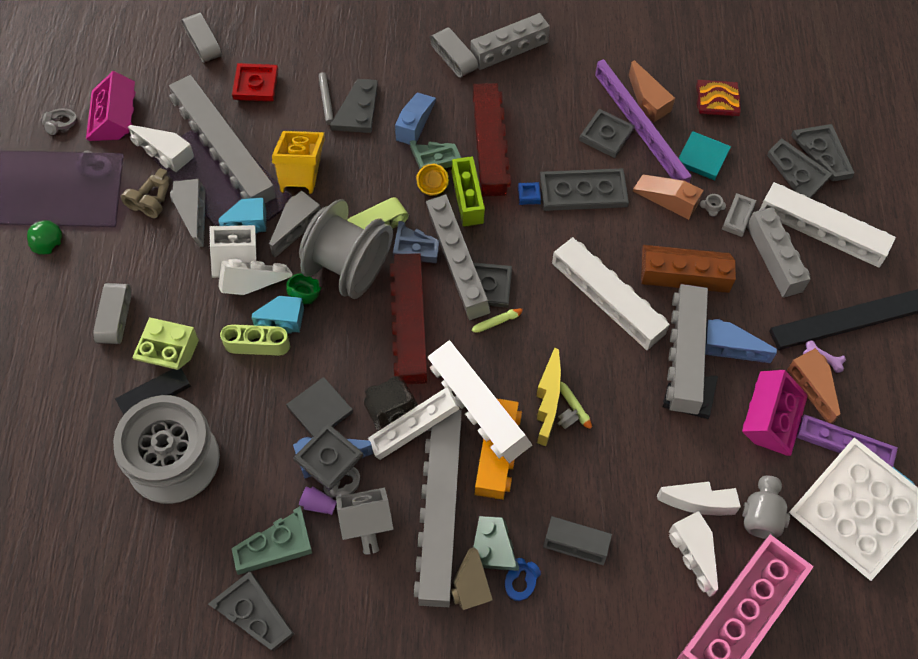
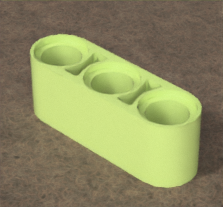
M393 197L350 217L347 221L365 229L372 221L381 218L385 224L390 225L393 229L398 227L399 221L406 222L409 215L398 198Z
M227 325L220 333L223 345L229 353L279 356L286 354L290 349L287 332L282 327ZM233 337H236L235 340H233V341H228L229 339H231V338H233ZM259 338L258 341L251 342L253 339ZM276 340H282L280 343H274Z

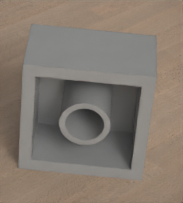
M385 487L336 497L342 539L361 536L364 554H370L369 544L372 545L373 554L378 552L379 547L376 533L393 530Z

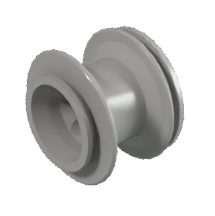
M339 199L319 210L309 223L299 249L301 272L304 276L310 277L325 267L340 275V294L344 297L349 296L357 299L367 291L380 272L391 246L393 230L381 218L372 221L365 229L347 221V202Z
M160 395L140 401L124 414L115 430L113 443L114 455L118 466L129 478L135 490L151 501L173 504L193 498L210 484L216 474L220 458L216 438L210 431L209 424L203 413L196 406L180 397ZM182 447H187L186 451L179 452ZM156 457L157 460L151 463V458ZM175 460L173 464L166 465L168 461Z

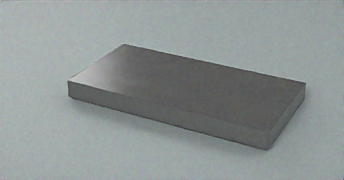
M624 168L540 172L544 211L622 208L629 205Z

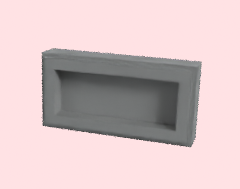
M736 193L722 230L742 237L757 200Z

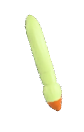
M521 308L511 309L507 313H502L480 322L472 328V332H482L509 319H515L521 315L523 310Z
M560 382V392L572 410L576 409L578 411L576 414L579 416L580 423L586 428L591 429L592 423L589 415L585 413L569 387L565 383Z

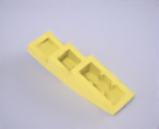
M554 348L544 371L536 397L543 399L537 415V420L544 422L537 442L543 446L547 445L554 424L560 394L561 368L559 349Z

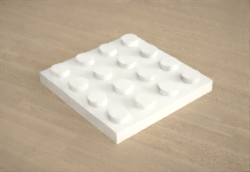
M853 438L789 513L872 581L918 529V487L856 438Z

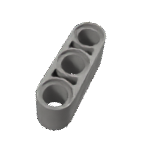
M201 13L182 19L184 29L203 63L222 56L220 47Z
M447 27L430 36V42L434 50L458 77L461 78L478 69L476 57L450 28Z
M104 284L94 326V341L96 343L120 344L122 342L131 300V287L129 284Z

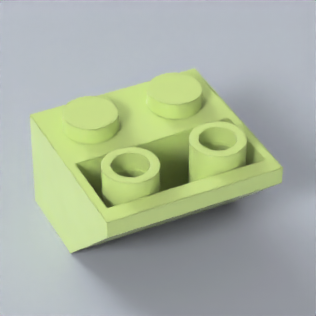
M149 317L132 358L133 360L179 370L191 360L199 339L193 327Z

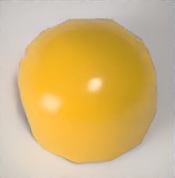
M435 163L423 166L416 176L418 188L428 196L441 194L449 183L447 171Z

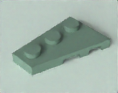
M301 506L294 509V513L283 520L280 518L273 522L274 525L262 533L257 532L232 548L238 575L312 554Z

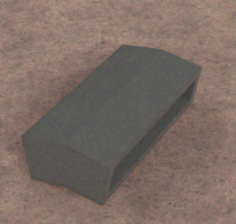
M551 516L543 548L604 565L612 534Z

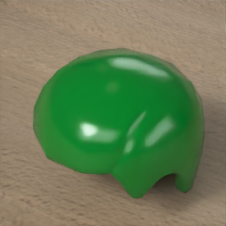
M49 220L38 221L27 231L28 246L31 251L37 254H50L56 245L60 246L62 231L57 224Z
M302 273L293 275L288 279L286 285L288 296L302 298L303 305L314 302L322 288L319 286L318 279H313L311 276L306 277Z

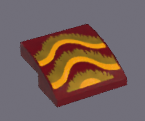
M697 80V107L699 114L740 116V94L737 82Z

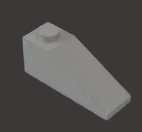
M199 179L173 181V190L170 192L171 201L175 204L192 238L199 247H204L206 189Z
M303 191L299 192L296 196H292L284 207L269 243L274 257H277L306 231L313 217L321 210L320 205Z

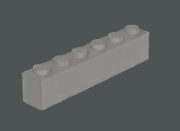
M447 195L426 201L430 219L468 319L472 320L490 314L486 294Z
M681 284L678 293L674 292L672 306H676V310L672 312L671 324H675V327L671 330L670 342L674 344L669 352V361H672V367H669L667 380L671 381V386H668L666 400L670 401L669 410L698 414L703 404L708 288Z

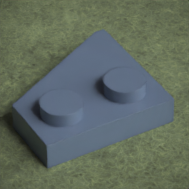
M399 221L393 259L437 263L439 240L425 235L424 232L418 229L413 231L405 226V222Z

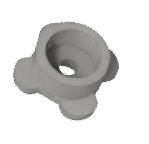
M710 194L706 200H702L700 203L701 208H705L710 216H716L720 210L726 208L725 202H723L722 197L718 194Z

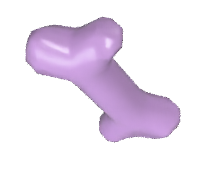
M813 340L806 342L805 346L807 349L803 354L816 348L820 354L825 356L828 364L833 367L836 373L843 371L844 367L842 364L846 361L845 356L834 357L819 349Z

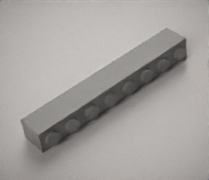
M189 75L170 84L171 94L169 97L173 105L180 107L179 111L184 119L188 118L189 125L194 133H199L201 143L204 147H209V153L214 161L218 159L222 172L230 176V182L235 189L239 188L242 199L263 198L264 203H267L276 198L271 181L194 78Z
M462 410L456 411L427 430L431 431V439H426L425 453H429V461H424L423 476H428L427 485L422 484V499H426L425 508L420 509V523H424V532H419L418 547H422V557L417 556L416 572H420V582L415 581L414 597H418L419 606H450Z

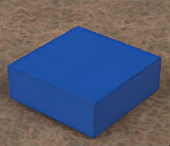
M539 182L518 183L519 205L541 203Z

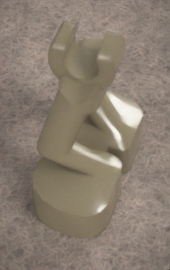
M158 169L156 174L151 175L139 190L126 189L120 196L124 205L134 211L140 210L151 218H157L163 210L159 202H164L169 186V177L166 176L167 170ZM154 186L158 187L157 196L146 195Z

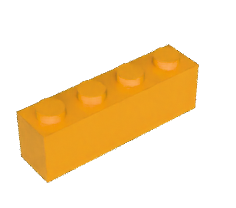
M497 399L515 423L520 425L522 411H517L519 402ZM483 438L475 495L504 500V493L510 492L512 478L507 477L508 469H513L515 459L508 463L504 456L499 459L490 448L494 444L491 439L486 442Z

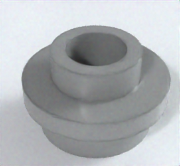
M570 408L558 416L560 421L557 424L559 426L562 425L566 429L579 419V416L576 414L578 411L575 409L572 412Z

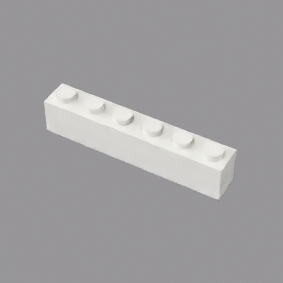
M775 182L772 184L760 210L773 207L783 224L878 268L886 259L896 238L885 231L872 227L865 222L859 221Z
M572 237L554 251L552 264L646 350L650 349L666 335L670 325L667 319L652 309L645 299H641L631 286L623 283L617 274L603 265L597 256H593L583 243L578 242Z
M450 340L428 356V359L433 364L429 368L437 378L440 376L444 378L441 383L445 388L448 387L451 391H454L456 394L454 398L461 409L467 408L468 412L465 415L473 425L478 423L481 426L477 431L486 442L491 439L494 444L490 448L499 459L504 456L508 463H510L532 446L523 431Z

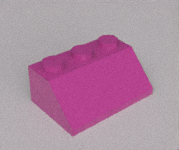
M112 71L92 90L86 140H119L130 132L128 126L132 125L133 99L136 94L134 91L135 81Z
M786 370L760 372L742 432L756 445L791 456L808 395Z

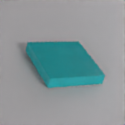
M692 131L678 159L687 170L715 181L731 146Z

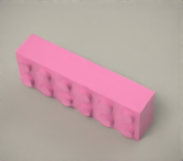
M770 534L677 659H749L814 566Z

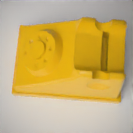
M282 132L272 154V164L275 165L282 193L285 192V187L287 186L306 187L309 190V194L313 193L322 147L325 141L324 132Z

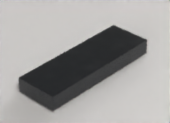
M181 368L179 370L171 369L115 398L124 415L132 406L142 400L160 395L174 396L190 388L191 385Z

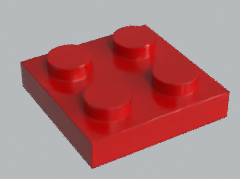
M237 63L232 91L233 100L274 101L278 66Z

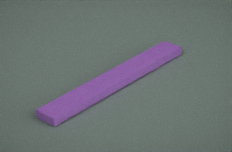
M604 59L598 61L595 76L629 122L635 126L637 133L671 179L690 183L691 174Z

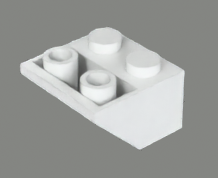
M255 225L210 226L212 278H220L222 261L239 259L242 263L250 264L251 261H257Z

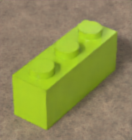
M473 156L452 159V178L462 226L484 224L485 208Z

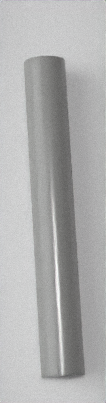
M322 72L319 73L318 77L326 124L330 125L334 118L326 73Z

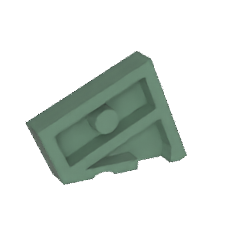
M410 141V148L419 169L433 163L443 168L452 167V159L461 158L455 144L429 142L428 145H418L416 141Z
M479 516L473 547L479 552L483 568L519 571V565L513 553V544L508 536V527L506 521L501 517Z

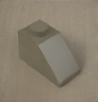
M474 547L470 548L452 581L454 589L450 590L454 604H459L463 610L493 600L479 552Z

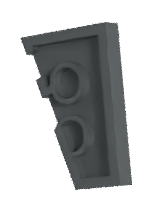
M357 79L330 124L331 130L372 132L378 80Z
M832 124L793 130L791 136L811 159L832 173L831 181L853 177L854 171Z
M250 571L208 603V605L226 616V618L237 624L272 651H275L295 635L259 581Z

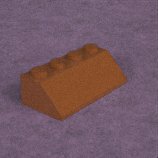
M643 245L641 284L680 288V285L684 284L708 288V291L730 293L736 280L735 259L730 253Z

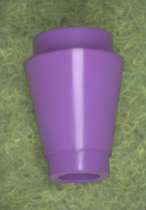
M307 486L299 501V505L304 507L303 510L328 513L330 515L333 514L337 504L336 500H333V498L320 490Z

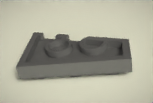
M782 138L768 151V158L792 189L810 199L832 176L831 172Z

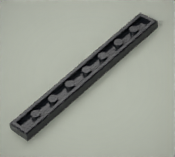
M918 289L771 327L769 332L777 349L782 350L805 344L810 340L816 341L918 314Z

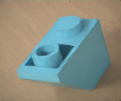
M249 198L239 200L219 218V225H255L256 233L266 232V207L264 199Z
M276 297L252 313L251 318L254 326L282 327L287 333L300 332L304 312L302 298Z

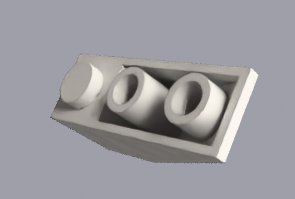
M134 125L128 126L131 141L136 146L143 147L149 156H155L159 159L165 168L169 167L177 172L194 158L191 144L176 133Z
M229 259L221 263L218 287L221 293L245 295L292 277V272L285 264L274 263L273 266H270L260 261H251L250 264L242 263L239 259Z
M698 511L674 523L669 531V537L672 544L676 548L679 547L684 555L683 561L687 568L692 569L697 576L696 580L700 589L711 597L718 590L713 532Z

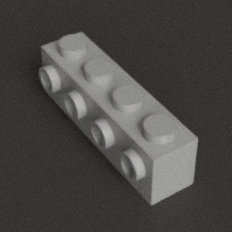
M538 13L471 40L470 51L477 59L478 69H484L548 43L550 26L543 16Z
M773 207L753 212L747 224V229L781 296L784 298L802 293L810 281V273L802 264L800 254L792 245L790 235L782 226L780 216L776 214Z

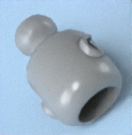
M766 475L759 479L758 488L760 491L751 494L747 502H744L743 506L745 507L742 514L744 517V527L747 532L766 539L770 534L775 538L781 536L784 527H788L790 514L787 513V503L778 495L782 489L780 479Z

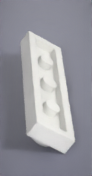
M446 387L370 436L368 439L372 444L375 457L379 460L383 459L458 411L459 406L452 391Z

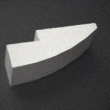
M710 482L661 487L657 494L658 500L688 512L696 513L699 511L703 515H735L741 507L736 488L712 491Z

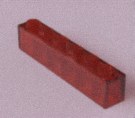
M498 83L473 84V106L482 197L506 196L507 187H511V176L506 174V170H509V157H505V153H507V140H503V136H506V126L501 123V120H504V108L500 107V104H502V91L498 92Z
M421 253L394 254V263H390V277L395 276V282H391V296L396 297V302H391L392 315H396V322H392V333L397 335V342H393V356H398V363H394V377L399 376V385L427 384Z

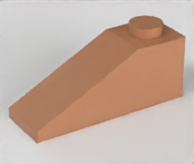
M635 60L631 62L629 78L638 105L654 123L672 111L675 97Z
M642 175L633 188V192L688 220L697 208L704 191L683 180Z
M814 348L794 359L787 371L805 391L809 400L826 422L833 424L841 413L831 368L825 356Z

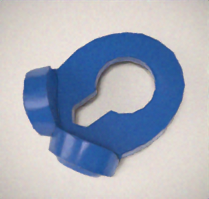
M516 558L519 571L509 570L505 579V590L511 599L522 601L527 599L534 591L536 579L541 575V571L535 563L531 561L526 563L525 559ZM525 571L527 588L523 592H517L513 589L512 582L519 578L520 572Z

